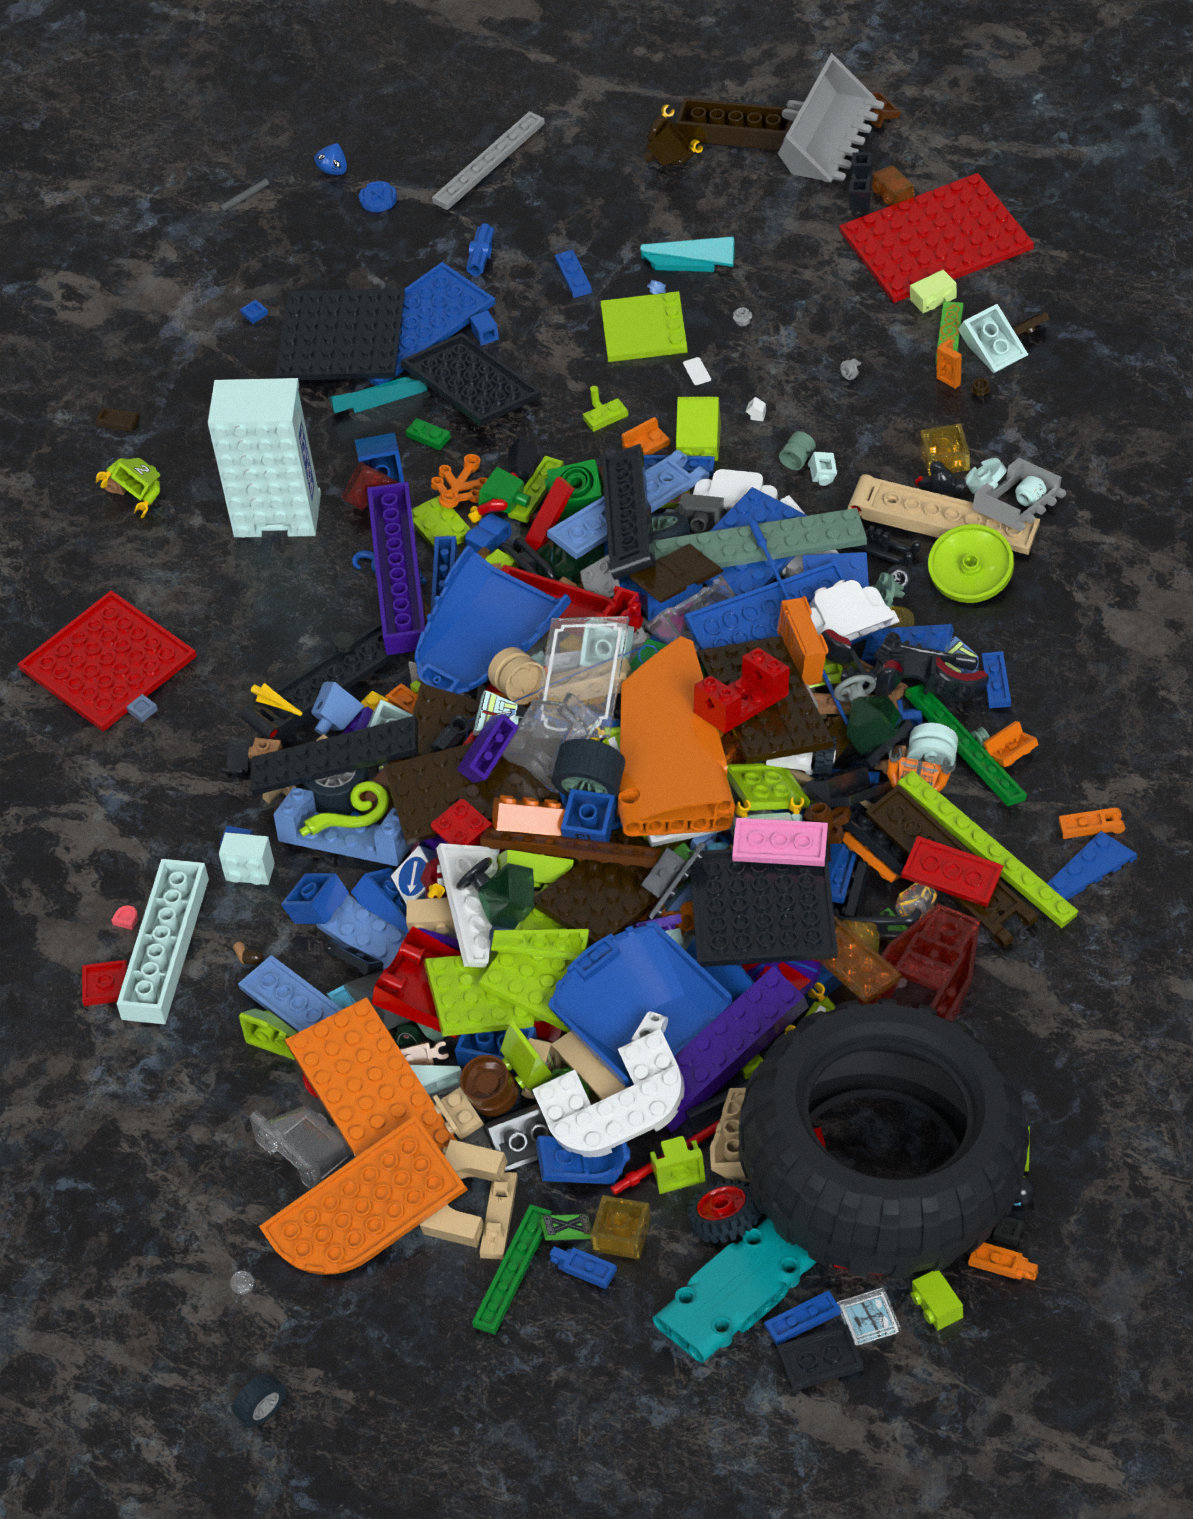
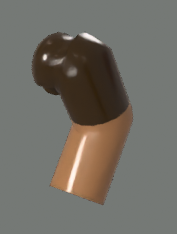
M242 942L234 944L233 949L242 964L254 965L263 961L262 952L246 950Z

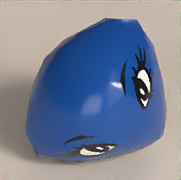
M338 143L321 149L314 156L316 166L328 175H343L347 171L346 159Z

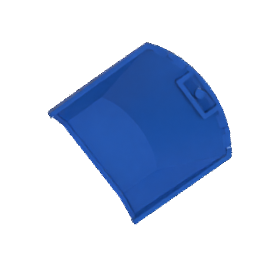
M656 922L646 923V926L633 928V926L625 928L626 931L614 936L610 934L588 947L568 966L566 974L557 982L556 990L548 1004L551 1011L624 1087H631L634 1083L618 1049L632 1042V1037L649 1011L668 1017V1024L663 1035L673 1056H675L732 1004L731 994Z

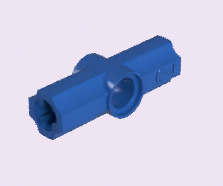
M482 224L477 227L474 241H470L469 259L466 269L472 276H479L483 273L487 259L491 258L494 228L489 226V224Z

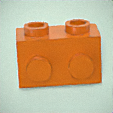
M1014 721L984 741L986 751L1003 767L1012 765L1017 759L1030 753L1032 749L1039 745L1036 737L1022 731L1018 721Z

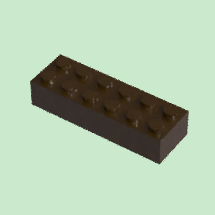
M683 98L676 127L689 142L697 139L700 141L699 143L780 150L784 142L783 140L794 121L785 119L782 116V111L789 109L787 107Z

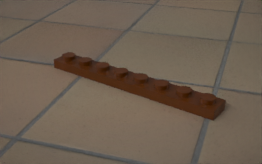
M488 827L480 838L481 846L489 847L490 849H507L539 855L548 854L555 857H572L578 860L588 859L601 863L612 862L620 863L624 866L636 865L644 868H653L662 855V849L553 835L501 831Z

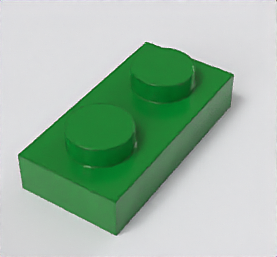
M417 418L405 431L406 437L437 450H441L451 438L449 431Z

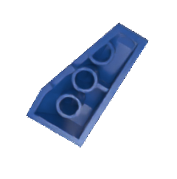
M391 868L365 873L351 891L356 901L365 909L408 934L409 931L406 924L407 905L391 878L394 871Z

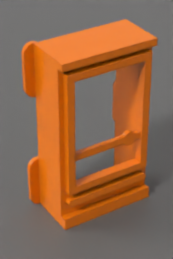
M803 596L802 598L781 601L777 632L778 635H781L804 683L814 685L822 682L828 647L823 635H818L810 617L812 614L806 596Z

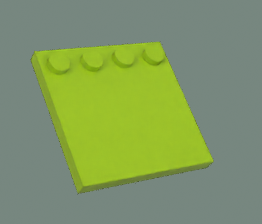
M679 291L601 301L608 362L688 353Z

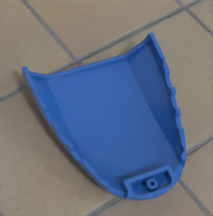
M467 545L444 580V588L440 596L435 598V606L432 613L427 616L426 628L424 632L421 631L415 651L417 674L425 685L455 694L470 691L489 681V665L500 651L510 647L519 648L524 652L528 651L550 629L572 601L566 594L562 598H554L495 568L476 553L471 546Z

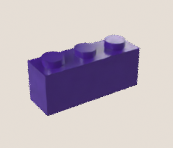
M503 713L490 716L457 770L472 783L485 781L519 727Z

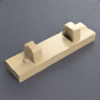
M504 1173L501 1182L492 1181L480 1247V1258L503 1260L505 1256L518 1181L517 1173Z

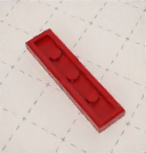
M557 477L525 538V541L538 554H541L549 539L547 537L548 530L556 525L575 489L563 477Z

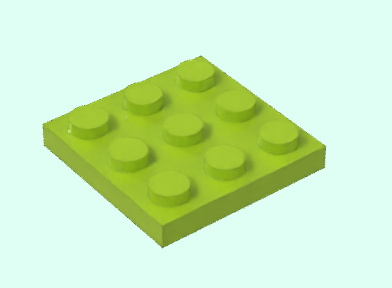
M766 763L727 764L728 781L743 803L746 800L750 801L751 808L749 810L789 809L792 797L795 805H799L802 797L804 799L803 808L809 807L810 799L788 768L769 766Z

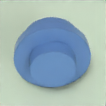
M651 280L650 284L647 285L650 288V293H666V285L659 281Z

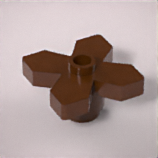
M822 802L808 807L804 814L805 822L828 823L827 843H842L845 834L841 826L849 822L851 817L850 808L845 806L836 807L831 810L826 803Z

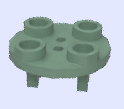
M882 572L876 584L871 586L879 591L884 603L891 611L894 609V605H892L893 598H902L905 595L902 592L904 586L895 583L894 576L889 573Z

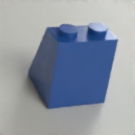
M395 433L355 440L365 495H368L367 488L404 482Z

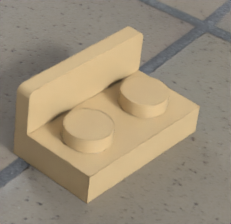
M461 1087L441 1100L437 1094L433 1096L437 1103L434 1109L442 1117L445 1116L447 1122L444 1125L450 1134L456 1133L460 1140L484 1125Z

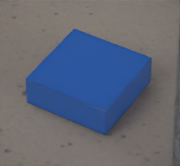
M256 299L240 309L241 315L252 324L268 315L267 308Z

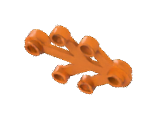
M468 454L464 457V469L457 480L452 474L450 466L441 465L439 467L438 474L440 477H433L431 479V488L438 490L440 493L438 501L441 506L453 508L459 502L466 500L474 503L479 502V490L485 484L487 478L480 477L477 480L466 482L470 474L479 469V456ZM442 478H445L451 487L450 490L446 489V487L443 484L444 480ZM473 489L470 492L458 494L460 491Z

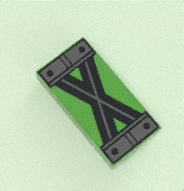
M587 1214L543 1215L540 1219L545 1240L591 1239L593 1235Z

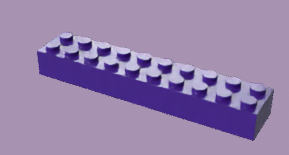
M408 482L367 488L386 655L416 651L421 631L424 632L426 628L409 484Z

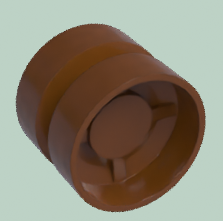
M481 1055L470 1060L463 1068L460 1076L461 1088L479 1113L486 1116H498L507 1112L515 1104L518 1097V1085L501 1059L493 1055Z

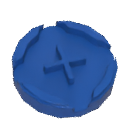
M371 182L367 184L366 188L360 190L359 201L365 210L382 212L393 207L397 201V192L395 187L390 186L387 182Z

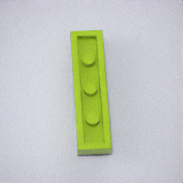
M548 456L543 458L524 486L523 493L531 496L529 506L526 508L517 504L513 511L508 513L509 518L525 523L528 522L548 492L545 485V478H548L547 470L564 466L563 461Z

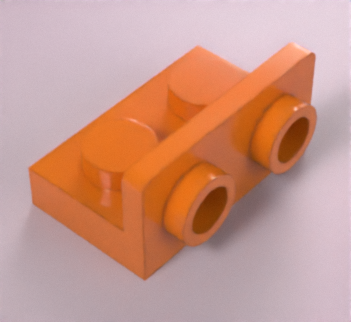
M949 338L940 344L936 351V378L956 389L961 385L962 354L953 350V340Z
M653 417L623 433L622 446L623 449L641 444L644 455H652L669 446L670 439L658 427V420Z

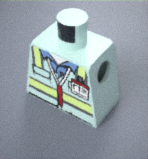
M484 691L481 696L472 735H479L490 716L503 713L519 727L517 730L526 728L527 718L516 716L518 706L516 703L489 691Z

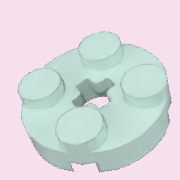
M998 458L987 459L981 462L983 466L980 468L974 467L970 470L965 480L971 493L975 494L986 483L994 486L993 490L998 486V481L1007 472V469Z

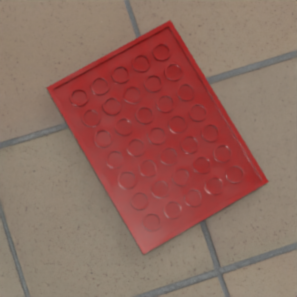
M979 173L839 225L840 233L893 303L910 297V285L941 270H944L955 280L1034 249V242Z

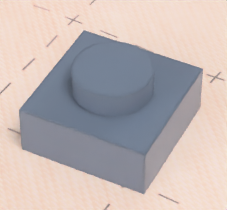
M143 694L127 706L128 713L140 722H144L158 710L157 705Z

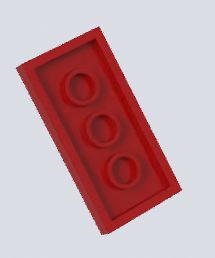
M917 836L901 873V878L988 907L1003 872L1004 865Z

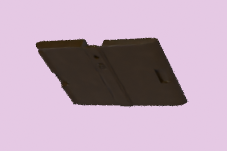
M688 544L657 559L655 566L631 574L629 578L662 603L687 590V586L693 583L699 585L722 573L724 570L693 545Z

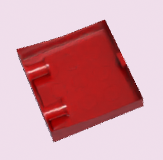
M412 926L393 962L383 971L374 985L372 1004L441 1032L424 963L427 958L460 956L461 952Z

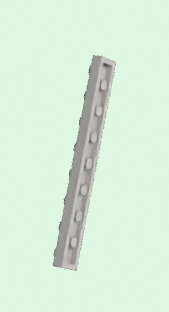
M529 111L432 197L433 203L446 210L452 207L545 124L544 118Z

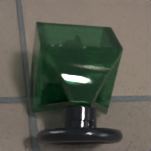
M490 857L484 858L459 880L456 888L461 891L472 885L478 891L480 902L490 925L514 930L518 923L523 922L535 907L533 868L507 863L490 878L485 871L491 866L492 859Z

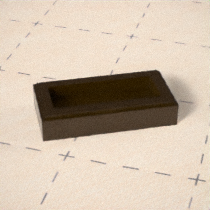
M102 407L95 419V425L133 432L140 416L139 413Z

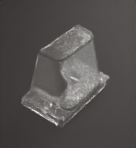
M567 693L562 702L533 700L519 723V728L502 755L509 762L526 768L551 792L558 793L559 790L554 787L551 781L560 745L571 739H589L600 719L573 693Z
M307 1105L269 1120L263 1117L257 1110L249 1115L256 1142L270 1155L276 1151L282 1154L299 1170L302 1183L310 1190L322 1182L326 1175L352 1155L349 1146L337 1127H332L320 1112L316 1113Z

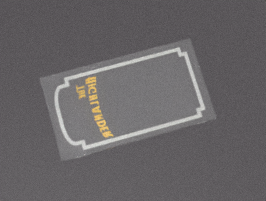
M628 616L551 619L531 733L532 739L610 738L629 623Z

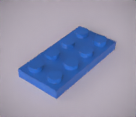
M952 624L877 630L867 639L861 660L869 665H876L877 661L873 658L874 654L890 632L898 633L901 637V643H905L908 640L910 641L909 645L917 646V643H920L922 648L948 653L954 632Z

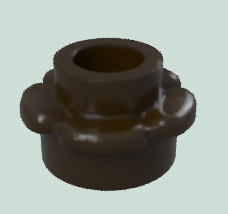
M984 378L975 379L971 392L979 397L989 394L991 388L989 387L988 380Z

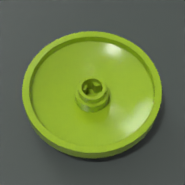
M966 524L948 530L937 539L929 554L928 568L933 584L943 595L955 601L974 603L990 599L1006 587L1013 574L1014 557L1009 542L1001 533L985 525Z

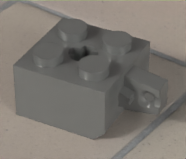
M682 494L679 507L666 509L665 513H679L686 516L691 534L710 532L724 517V498Z

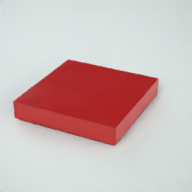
M127 960L82 965L83 1006L118 1001L128 969Z

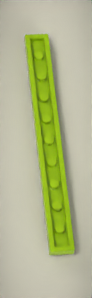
M912 770L897 782V785L902 787L948 832L975 855L1004 865L1001 877L1061 928L1077 916L1079 911L916 772Z

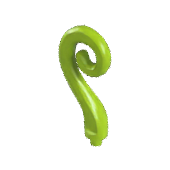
M361 782L351 792V803L354 808L360 811L370 809L372 802L369 800L361 801L360 794L365 791H371L378 799L374 810L361 816L336 813L316 814L304 821L305 826L299 829L302 837H305L309 833L314 836L328 827L359 828L374 824L384 816L389 807L388 792L377 782Z

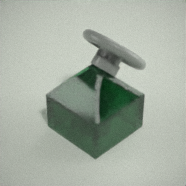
M856 675L847 678L838 684L834 690V697L837 700L851 702L852 704L846 735L860 755L896 736L903 718L888 696H867L876 687V680L870 675ZM865 681L869 682V686L864 690L862 685Z

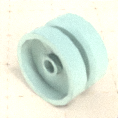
M920 724L914 727L910 733L907 758L942 765L944 758L948 757L945 764L953 766L956 759L958 737L952 729L942 724Z

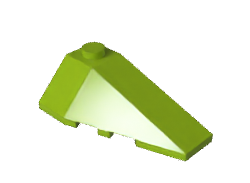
M252 1009L239 1015L246 1043L295 1060L285 1043V1039L297 1034L295 1030L269 1011Z

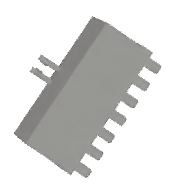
M831 53L805 102L790 100L786 104L789 109L782 111V116L785 119L794 122L783 140L784 142L778 155L793 175L819 179L830 183L833 179L844 181L846 174L837 170L839 167L846 169L852 167V162L844 159L846 155L852 156L853 152H859L858 149L850 146L852 143L859 145L865 143V138L858 136L857 133L858 131L870 133L872 127L863 122L864 120L876 121L878 114L870 112V109H883L884 102L876 100V97Z

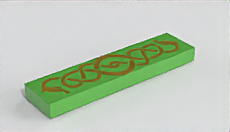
M943 302L938 346L950 338L953 340V350L958 352L960 338L958 329L962 323L964 303Z

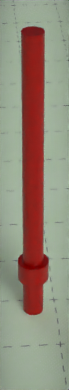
M720 1119L685 1140L688 1150L692 1148L691 1141L696 1140L697 1144L715 1134ZM664 1154L659 1156L657 1159L664 1158ZM651 1162L637 1171L632 1170L624 1175V1179L610 1187L611 1192L616 1195L629 1186L634 1187L639 1184L640 1179L653 1172Z

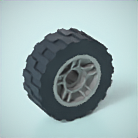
M261 1373L251 1379L238 1393L234 1400L232 1411L249 1428L262 1425L282 1405L287 1393L286 1387L272 1373Z

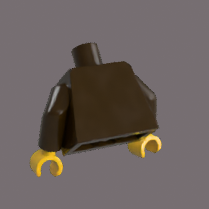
M666 104L661 108L662 115L659 114L650 127L646 145L649 150L644 152L643 156L648 163L657 159L663 166L667 164L682 165L694 155V152H701L703 146L700 145L695 149L696 144L700 141L694 139L689 143L671 119H666L667 116L670 117L674 114V109L669 114L666 113V108L669 106Z

